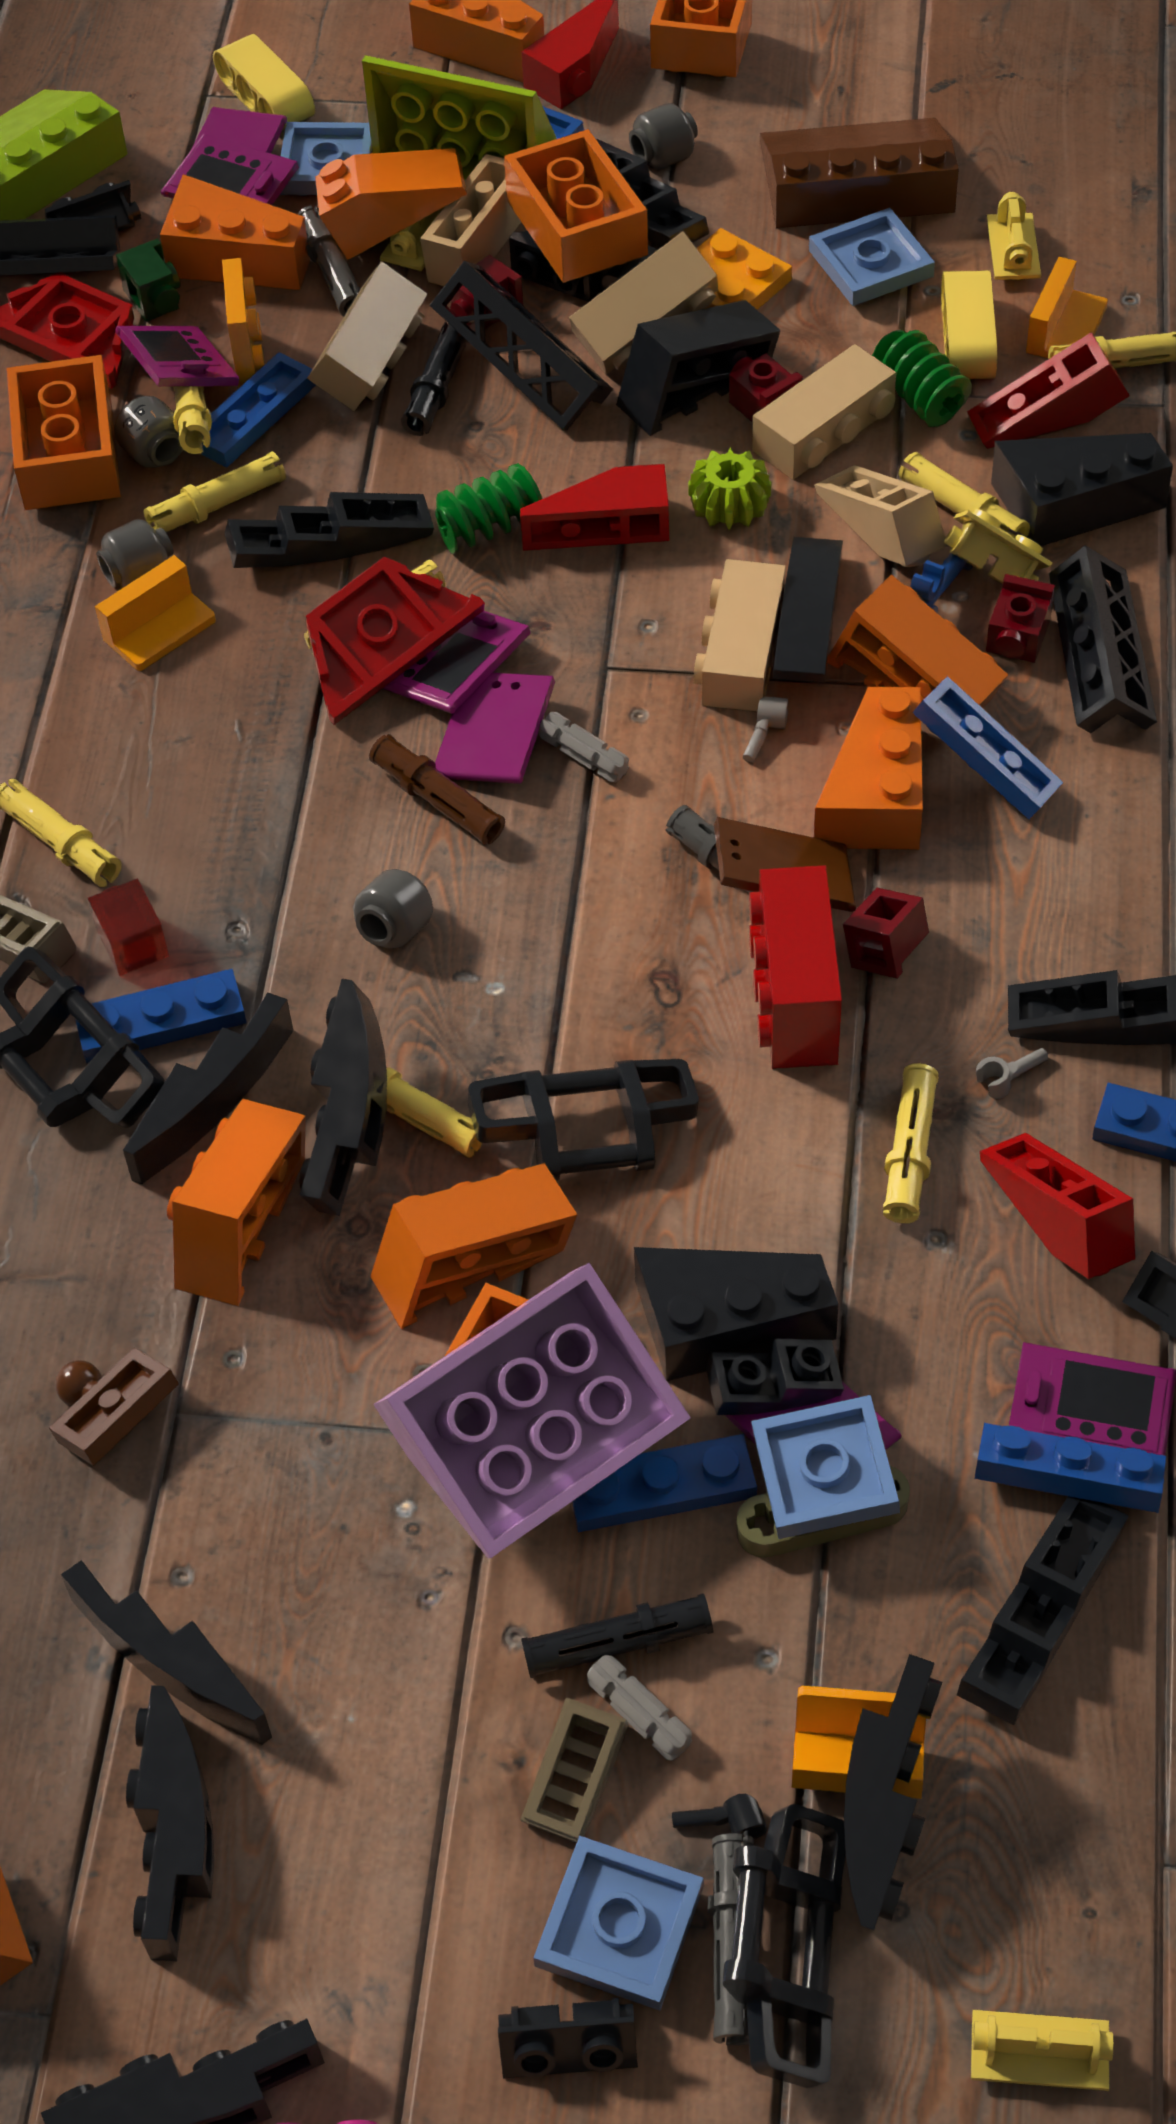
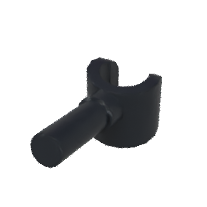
M746 1793L737 1794L726 1800L723 1806H716L712 1809L672 1812L673 1828L719 1826L729 1823L731 1833L742 1834L741 1842H743V1837L747 1835L757 1839L767 1832V1826L757 1800Z

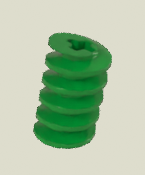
M903 330L892 331L883 336L876 345L872 356L896 372V394L903 398L910 408L915 410L920 419L926 421L928 427H939L946 424L966 403L972 389L970 379L961 375L959 368L951 364L948 357L939 352L934 343L928 341L924 332L919 330L909 332Z
M519 463L509 466L507 474L502 470L491 473L489 480L483 476L474 479L472 488L465 483L457 485L454 495L448 490L438 492L435 514L442 539L451 554L458 552L457 537L459 536L464 539L469 547H473L476 545L475 530L479 529L486 540L493 539L494 523H497L505 534L510 533V517L515 516L521 525L520 509L541 500L542 495L531 474Z

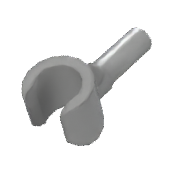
M767 696L760 699L757 711V724L742 756L745 761L750 763L755 761L768 735L769 727L786 729L788 699Z
M1040 1048L1009 1063L999 1057H987L982 1059L977 1065V1082H984L992 1076L1000 1077V1079L988 1085V1093L994 1099L1004 1098L1011 1089V1080L1019 1077L1021 1073L1047 1061L1048 1054L1045 1049Z

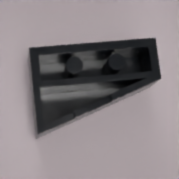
M746 300L639 323L634 335L616 405L649 436H652L662 430L660 422L680 411L685 416H688L698 410L696 402L714 392H717L721 397L729 393V374H731L734 365L740 359L750 357L755 360L765 353L773 357L781 330Z
M1151 433L995 441L991 484L1007 510L1030 524L1029 534L1025 537L1033 540L1040 546H1044L1166 508L1173 464Z
M634 1247L635 1283L666 1381L707 1372L706 1364L712 1352L769 1353L775 1339H837L839 1304L821 1254Z

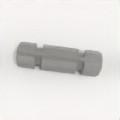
M550 712L545 719H542L539 735L543 740L555 747L561 744L560 750L591 770L599 768L597 774L610 782L616 783L623 775H626L629 769L628 756L614 747H610L607 750L608 744L577 724H572L570 727L571 721L557 712Z
M611 1655L602 1656L589 1669L587 1673L588 1684L602 1698L610 1697L609 1699L612 1701L610 1706L626 1719L645 1739L652 1737L654 1741L652 1746L666 1760L673 1761L677 1759L692 1742L691 1730L676 1716L669 1718L667 1714L669 1709L634 1676L627 1678L625 1674L627 1669Z

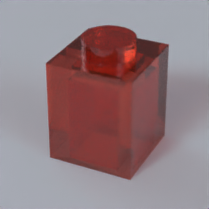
M138 878L122 885L112 886L99 894L87 898L96 931L119 976L169 957L162 925Z

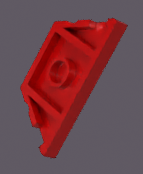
M56 273L41 279L33 286L22 287L7 293L8 303L0 306V339L51 362L102 355L108 386L112 389L116 385L127 347L116 334V327L133 325L134 314L132 304L62 273Z
M384 556L306 615V626L331 723L333 725L337 724L482 613L485 602L476 595L471 594L469 598L443 587V581L427 574H415L406 565Z

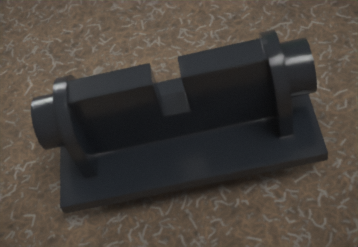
M129 180L118 184H103L92 193L75 199L72 197L62 198L53 203L51 207L45 209V218L117 215L118 231L134 227V221L141 219L137 203L135 201L131 203V183Z
M612 1998V2000L572 2003L573 2021L560 2022L559 2004L522 2008L512 2006L511 2014L498 2015V2039L503 2079L516 2077L538 2078L552 2074L588 2071L608 2072L614 2069L637 2068L633 2004L619 2005V1998Z

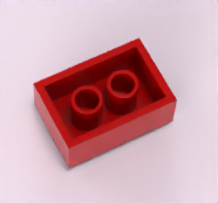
M826 865L760 869L759 892H749L751 925H749L750 956L755 961L753 987L755 1002H759L760 1014L757 1015L759 1047H770L772 1069L838 1065L842 998Z

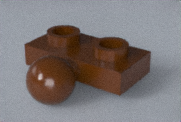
M135 1347L103 1377L99 1370L87 1361L76 1360L69 1362L58 1372L55 1380V1389L59 1398L71 1407L49 1429L60 1445L94 1466L169 1395L179 1383L170 1368Z

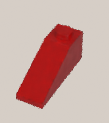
M618 0L593 1L521 51L524 88L536 91L539 97L559 109H563L590 90L619 30Z
M1091 332L974 406L967 413L984 446L989 449L995 447V441L1023 440L1087 423L1130 395L1113 364Z
M665 464L614 467L521 508L523 551L670 541Z
M1023 1133L980 1151V1161L1054 1257L1087 1279L1105 1275L1111 1269L1136 1259L1134 1204L1132 1197L1028 1133Z

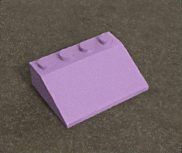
M590 1263L569 1272L373 1404L407 1457L488 1559L498 1554L691 1418Z

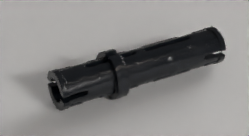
M447 322L441 328L438 340L430 354L422 376L414 380L410 389L411 401L401 418L403 428L415 436H423L424 432L428 434L437 410L444 407L449 396L448 384L468 343Z
M703 1593L697 1595V1597L650 1608L647 1602L636 1605L637 1612L581 1624L576 1627L528 1639L527 1637L522 1638L521 1641L530 1678L551 1671L591 1663L599 1660L604 1655L616 1656L646 1648L647 1654L660 1651V1644L704 1633H714L705 1595Z

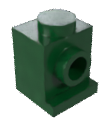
M158 238L116 254L123 291L146 322L179 309L180 295L176 289L181 286L180 279L173 264L170 261L165 263L162 245Z

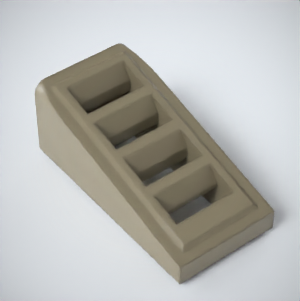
M0 895V915H4L0 919V959L11 965L20 952L29 946L44 952L61 968L76 952V944L64 923ZM38 966L28 976L41 983H46L50 979Z
M566 1697L520 1821L576 1843L579 1835L585 1837L628 1730L629 1724L627 1720ZM575 1726L604 1736L605 1740L602 1748L571 1737ZM567 1749L596 1760L593 1772L562 1761L565 1750ZM559 1773L587 1784L584 1796L553 1785L552 1781L555 1774ZM546 1796L578 1808L575 1821L542 1809Z

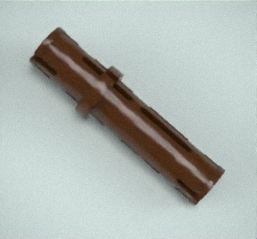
M390 734L381 736L373 744L369 753V760L397 779L403 791L410 796L418 795L484 845L493 843L500 836L505 826V818L488 808L465 789L436 769L435 762L426 755L417 756Z

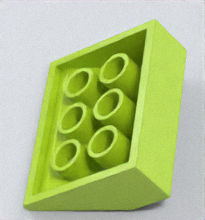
M366 55L362 60L372 153L456 148L460 155L464 180H466L485 154L504 158L505 155L557 139L536 91Z
M44 89L1 115L0 221L24 220L128 155L120 112L92 92Z

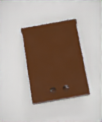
M721 817L716 818L714 831L721 885L759 892L760 869L826 865L831 908L848 912L856 910L845 844Z

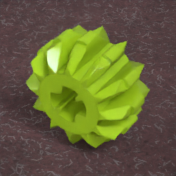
M731 447L726 454H719L711 450L707 460H696L691 480L688 481V495L691 496L695 515L697 517H706L710 527L722 522L726 524L729 530L733 523L739 522L749 527L753 517H763L772 489V482L769 480L764 460H754L750 450L740 455L735 454Z

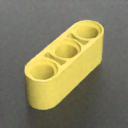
M255 34L248 35L213 52L214 65L220 79L251 112L285 115L287 122H302L314 116L315 105L307 86Z
M990 270L943 271L941 308L945 355L951 364L959 368L961 375L969 379H995L997 371V338Z

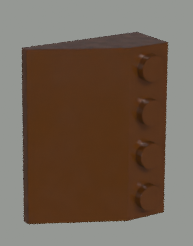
M936 118L760 133V145L776 228L851 222L887 208H891L898 218L955 213L959 168L952 139Z

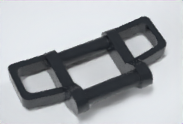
M25 947L0 977V1004L16 1024L0 1033V1069L3 1068L38 1106V1116L49 1127L60 1126L92 1108H95L114 1124L125 1128L131 1127L153 1102L165 1083L164 1078L141 1054L139 1046L127 1033H118L84 997V988L73 976H67L44 952L33 947ZM38 966L54 984L27 1014L18 1002L16 992ZM71 1014L102 1048L72 1084L69 1083L54 1091L24 1058L39 1051ZM131 1064L141 1075L142 1082L123 1107L118 1110L103 1097Z
M682 1059L616 1061L614 1067L548 1075H542L540 1070L524 1071L518 1074L475 1081L468 1087V1108L477 1140L481 1143H496L534 1139L537 1165L545 1163L556 1181L560 1180L561 1174L627 1166H634L636 1171L654 1169L655 1150L651 1125L692 1120L697 1116L699 1096L689 1066ZM674 1082L679 1086L682 1098L647 1103L641 1083ZM617 1090L629 1129L630 1143L559 1152L555 1120L548 1097ZM523 1096L528 1117L494 1120L486 1116L483 1103Z
M791 1804L773 1813L764 1848L741 1846L735 1850L733 1872L739 1878L733 1950L732 1959L724 1963L722 1983L736 2001L745 2004L747 2007L750 2062L752 2068L761 2075L801 2087L812 2088L827 2083L831 2076V2025L833 2021L834 1998L828 1995L834 1912L841 1909V1885L846 1854L844 1820L798 1804ZM793 1826L820 1836L823 1847L819 1877L783 1865ZM764 1895L808 1909L802 1986L772 1977L768 1969L759 1963ZM772 2013L807 2023L806 2066L784 2060L778 2056L774 2045Z

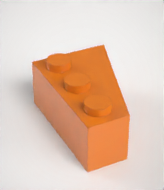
M412 0L409 3L414 48L519 82H523L521 51L544 36L543 14L521 0Z
M182 175L160 233L165 263L170 261L173 264L179 278L224 283L222 260L241 258L244 277L253 276L254 286L293 290L301 289L310 262L306 249L308 239L304 216L196 178Z
M892 574L854 610L828 658V663L837 669L845 663L866 675L864 684L869 687H920L921 702L948 676L982 708L992 700L1009 675L998 666L992 656L978 649L959 632L952 622L943 619L920 599L915 590L901 583Z
M920 687L867 688L815 807L814 838L843 843L847 849H920L923 813L921 720L912 713L921 703Z
M242 1098L230 1118H223L220 1121L214 1141L206 1152L201 1151L197 1155L191 1175L182 1187L177 1186L173 1190L168 1202L167 1217L173 1221L174 1289L239 1306L245 1293V1288L242 1286L244 1266L248 1258L256 1261L260 1260L265 1249V1242L257 1240L268 1214L279 1217L305 1160L306 1115Z
M545 1163L525 1169H509L499 1176L476 1182H461L450 1189L424 1196L412 1195L393 1204L370 1277L399 1327L403 1329L417 1322L415 1311L446 1297L449 1304L453 1305L467 1298L463 1288L493 1273L500 1282L564 1251L577 1213Z

